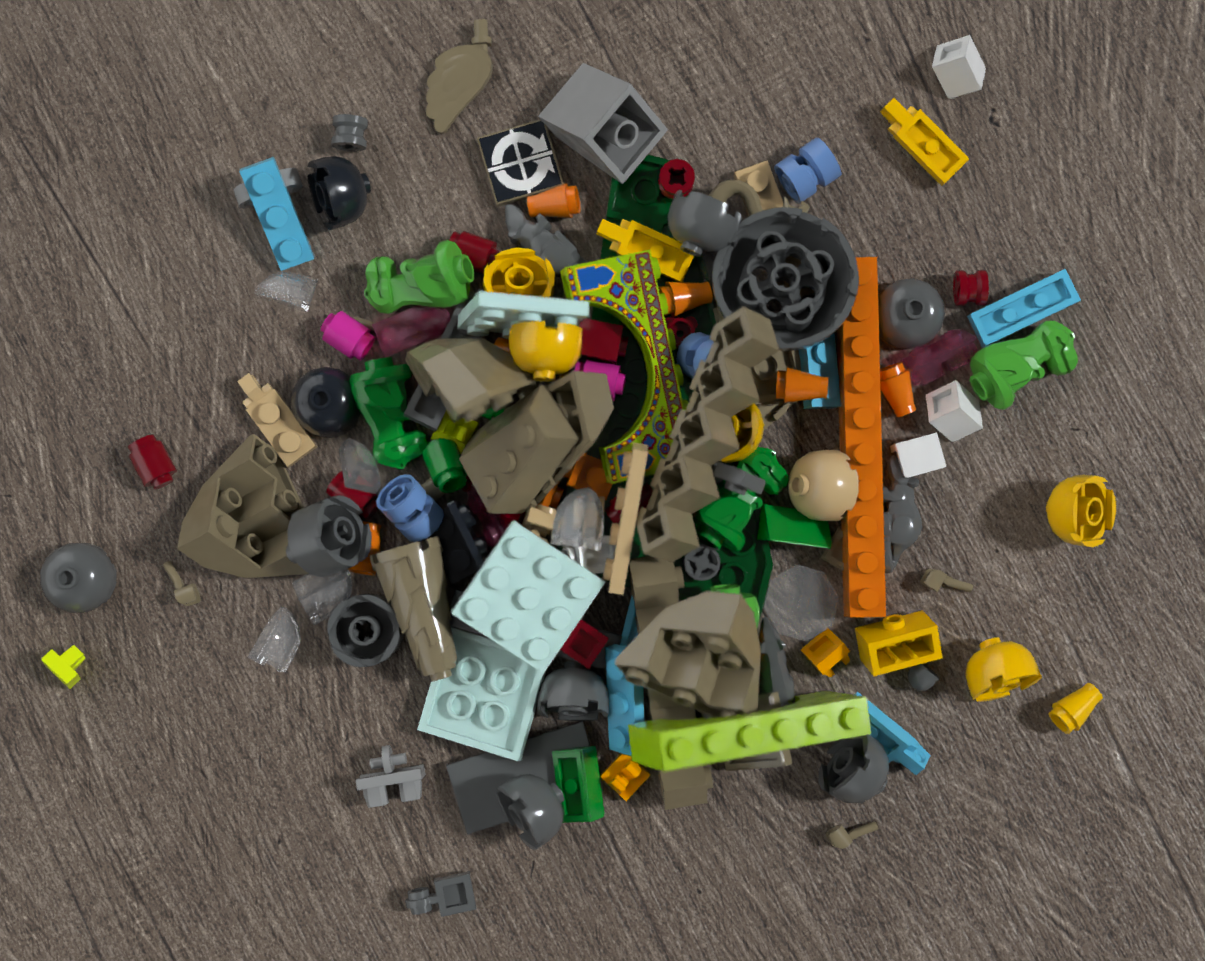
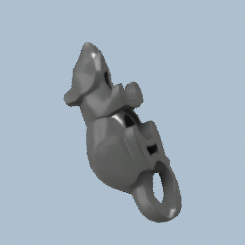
M512 204L505 206V222L511 243H520L523 248L534 250L535 255L544 261L545 258L548 259L555 272V277H561L560 270L564 267L587 263L578 254L577 248L560 231L557 230L554 234L549 232L552 227L543 215L539 213L536 216L537 222L534 223L527 220L517 206Z
M895 455L890 457L887 464L890 481L889 489L883 487L885 573H892L901 554L915 543L922 529V519L914 502L913 490L914 487L919 485V480L913 476L909 478L903 476L899 460Z
M763 617L758 635L761 649L759 691L760 694L778 692L781 707L793 704L795 695L793 677L788 673L786 665L787 659L784 651L786 645L781 640L780 635L774 629L770 620L767 617Z

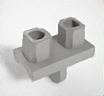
M390 745L382 746V757L370 759L371 769L384 768V771L360 775V778L356 779L357 790H363L368 808L388 804L386 785L399 784L401 802L418 800L422 797L421 779L426 775L424 764L395 769V765L407 763L406 753L393 755Z

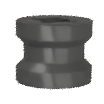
M334 115L332 124L336 129L335 135L331 138V146L346 151L365 150L367 141L364 139V131L368 128V120L357 115Z
M699 545L700 547L684 555V570L688 576L695 580H709L717 574L720 568V558L712 547Z

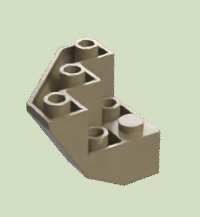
M483 338L436 339L409 351L405 359L425 396L428 397L435 393L437 397H440L454 422L461 418H464L466 422L472 421L491 407L494 412L499 411L514 402V399L519 397L521 400L542 384L541 381L533 380L532 373L522 371L515 364L510 353Z
M255 434L250 435L203 484L182 521L177 546L179 551L204 568L243 578L309 574L298 564L292 563L286 554V547L288 545L287 532L291 516L295 511L304 507L282 459L272 446L266 444Z
M706 591L666 607L616 658L615 665L624 674L625 679L629 683L647 688L672 699L679 705L690 707L713 718L756 713L758 709L761 649L754 612L741 594Z

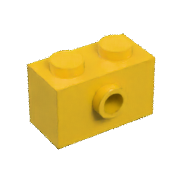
M923 610L906 615H889L880 622L855 628L860 660L873 676L943 658L938 627Z

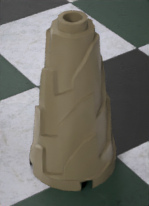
M439 536L369 556L372 569L377 573L387 602H390L402 635L405 634L417 669L422 671L424 676L430 675L431 682L452 676L451 669L456 667L455 662L457 660L450 625L452 618L445 587L447 586L441 553L443 548Z

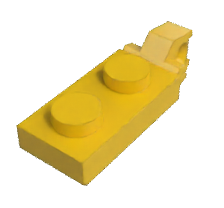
M893 98L880 111L891 124L888 130L893 135V138L941 186L969 160V157L921 109L917 111L914 107L910 106L906 110Z
M602 219L597 229L596 235L611 241L612 244L609 249L616 252L619 256L650 250L652 258L656 257L658 260L661 275L676 282H683L694 256L680 249L682 243L633 220L629 222L622 219L620 226Z

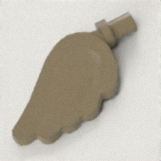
M486 19L474 20L472 44L457 46L439 55L435 60L436 70L427 78L429 89L426 94V101L428 102L426 115L430 120H434V128L437 133H447L455 119L484 89L491 78L493 64L488 54V47L492 45V39L488 36V22Z

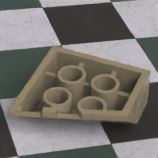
M573 371L547 386L579 440L526 508L525 512H528L531 507L535 508L597 439L614 409L606 374Z
M540 385L475 431L468 440L459 460L489 513L523 514L578 442L579 438L547 386Z

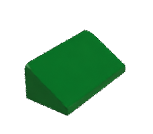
M767 504L761 506L757 540L831 549L832 541L828 521L812 520L802 515L795 508Z
M584 746L552 751L556 785L560 788L565 799L561 803L564 814L563 823L593 822L603 818L605 813L596 747Z

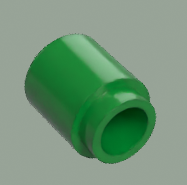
M445 438L432 440L424 449L422 455L434 486L438 487L443 493H452L460 490L467 482V473L459 460L461 454L456 442Z

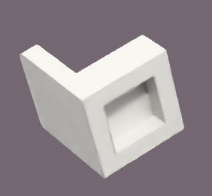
M968 35L937 45L932 68L947 97L952 99L981 90L986 68L971 36Z
M957 380L926 394L929 423L950 441H957L983 429L979 401Z
M937 432L890 446L891 452L897 453L902 474L905 478L947 467Z

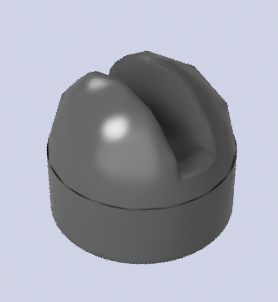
M925 663L911 666L908 672L909 683L914 689L919 691L930 689L940 679Z

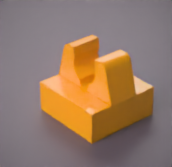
M828 627L801 649L805 657L823 675L825 674L828 677L835 675L831 668L840 660L845 665L850 662L848 656L850 650Z
M620 753L602 772L600 777L627 801L651 774L641 764L633 762L632 756Z

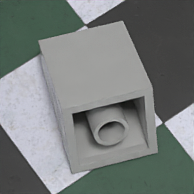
M582 63L538 116L560 141L622 184L668 131L666 126L630 83L585 63Z

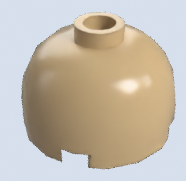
M818 450L807 453L795 462L789 475L788 493L791 503L797 511L812 520L839 521L844 518L841 516L846 510L853 509L859 492V477L857 471L851 469L846 461L851 460L847 454L838 450Z

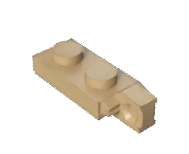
M250 373L237 381L248 396L247 399L242 401L247 408L246 411L287 467H291L318 447L309 433L295 419L293 411L280 393L273 389L269 383L261 387L256 378L250 375Z

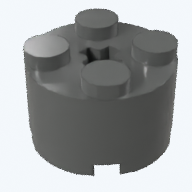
M338 495L295 511L288 525L287 557L292 563L298 564L304 571L317 577L329 576L357 565L368 556L372 543L369 524L364 525L359 516L363 513L362 510L351 499Z
M360 594L342 601L331 613L327 625V632L333 652L340 660L355 667H370L388 660L398 651L404 639V634L402 635L391 603L387 602L386 597L378 594ZM370 622L374 635L363 638V630L359 626L360 624Z

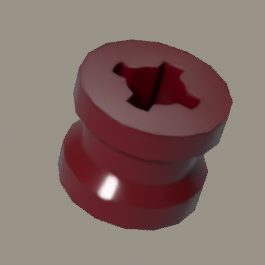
M673 159L665 163L661 168L658 181L662 194L668 199L673 200L675 193L678 190H682V197H687L693 189L695 180L694 169L688 162L681 159Z
M964 270L955 271L953 278V299L955 305L964 306L967 302H974L977 306L986 305L989 295L987 271L977 270L974 274H967Z

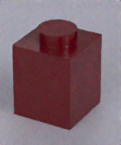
M585 319L579 324V327L582 328V347L579 358L614 365L617 364L618 357L625 358L629 337L622 335V325Z

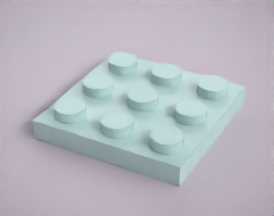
M479 291L458 314L457 329L467 330V334L471 336H488L489 332L503 333L502 337L509 339L510 328H512L513 324L520 322L546 321V326L557 328L558 322L577 326L589 317V302Z
M513 520L451 613L544 674L605 584V581Z
M451 626L457 653L456 667L451 669L452 676L431 682L417 730L515 761H521L538 703L539 689L545 678L546 671L543 674L488 637Z

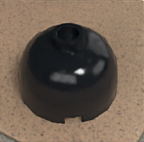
M323 157L308 163L307 167L314 168V173L308 174L307 178L315 209L318 214L324 210L329 220L322 222L328 230H334L356 221L364 213L367 205V194L371 193V185L365 173L360 174L356 165L342 157Z
M321 367L310 370L299 378L292 391L291 406L295 419L303 429L315 436L333 438L344 435L355 427L361 412L352 395L350 375L337 368Z

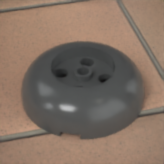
M790 207L766 209L742 220L728 245L718 251L712 275L715 301L723 318L725 319L740 308L746 307L770 319L779 351L805 349L831 336L848 317L854 305L859 285L857 261L844 235L828 220L802 212L803 209ZM788 256L799 259L801 264L796 268L792 264L786 263L785 260ZM757 268H762L767 272L768 277L766 280L759 282L752 272ZM786 281L790 287L785 288L783 285H778L777 282ZM805 287L811 288L814 291L815 297L813 299L806 297L803 300L799 294L800 290ZM775 300L780 303L781 311L777 313L767 310L766 304L769 301Z

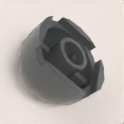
M678 190L670 205L668 227L673 237L682 243L680 249L683 252L700 257L702 252L715 253L728 245L743 219L741 214L736 212L735 217L727 213L729 205L711 196L690 191L688 197H682V190Z
M915 278L897 280L886 286L878 296L879 337L884 342H888L902 350L918 349L932 341L941 330L945 316L944 303L938 291L929 283Z
M69 543L55 549L45 559L40 571V585L45 597L55 607L69 613L90 612L98 608L102 603H105L112 596L116 586V568L114 563H111L110 558L106 555L107 553L91 543Z
M565 662L564 668L556 669L544 678L538 694L537 714L548 718L549 711L558 713V720L593 721L598 720V713L601 712L604 718H606L609 714L608 688L604 679L596 672L585 669V666L579 662Z
M868 734L836 740L827 751L828 754H834L827 766L821 763L818 782L821 789L845 803L857 804L871 799L884 790L889 774V759L883 746Z
M525 774L516 776L497 788L499 790L497 798L511 826L516 824L520 830L524 831L519 837L530 849L536 850L558 833L563 824L564 816L561 803L565 799L560 788L554 782L548 784L541 777Z

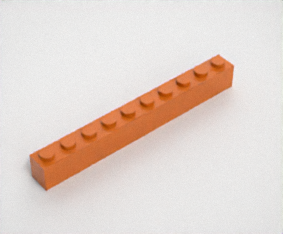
M855 257L859 273L858 292L848 317L837 329V359L841 407H839L840 451L847 454L851 459L846 461L851 469L857 471L859 477V492L856 504L852 510H846L841 516L844 517L841 519L843 530L842 557L844 563L843 611L844 616L850 618L886 617L877 257Z

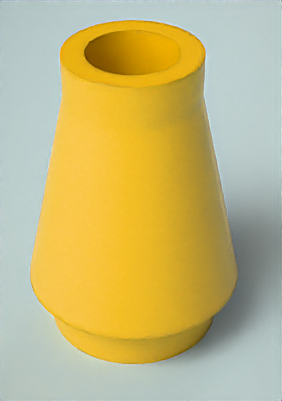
M1086 683L1082 688L1053 703V709L1048 713L1049 717L1066 734H1070L1073 730L1079 731L1097 703L1103 699V696L1093 684Z

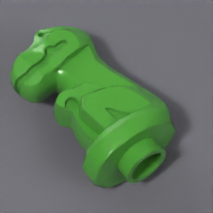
M450 240L439 242L434 254L424 256L419 260L414 258L403 260L400 265L401 274H397L395 262L391 258L385 256L375 257L366 267L367 287L364 290V296L376 310L385 314L395 312L402 306L411 304L430 307L455 306L468 299L470 283L474 280L473 266L470 258L466 254L462 255L458 245Z
M1044 321L1029 336L1002 341L981 348L971 358L970 367L973 375L970 376V384L973 391L981 400H987L993 407L1005 410L1012 406L1015 392L1022 389L1029 381H1039L1044 377L1045 370L1040 366L1042 363L1045 362L1048 370L1056 376L1069 374L1075 369L1078 362L1077 353L1073 345L1074 333L1056 321Z

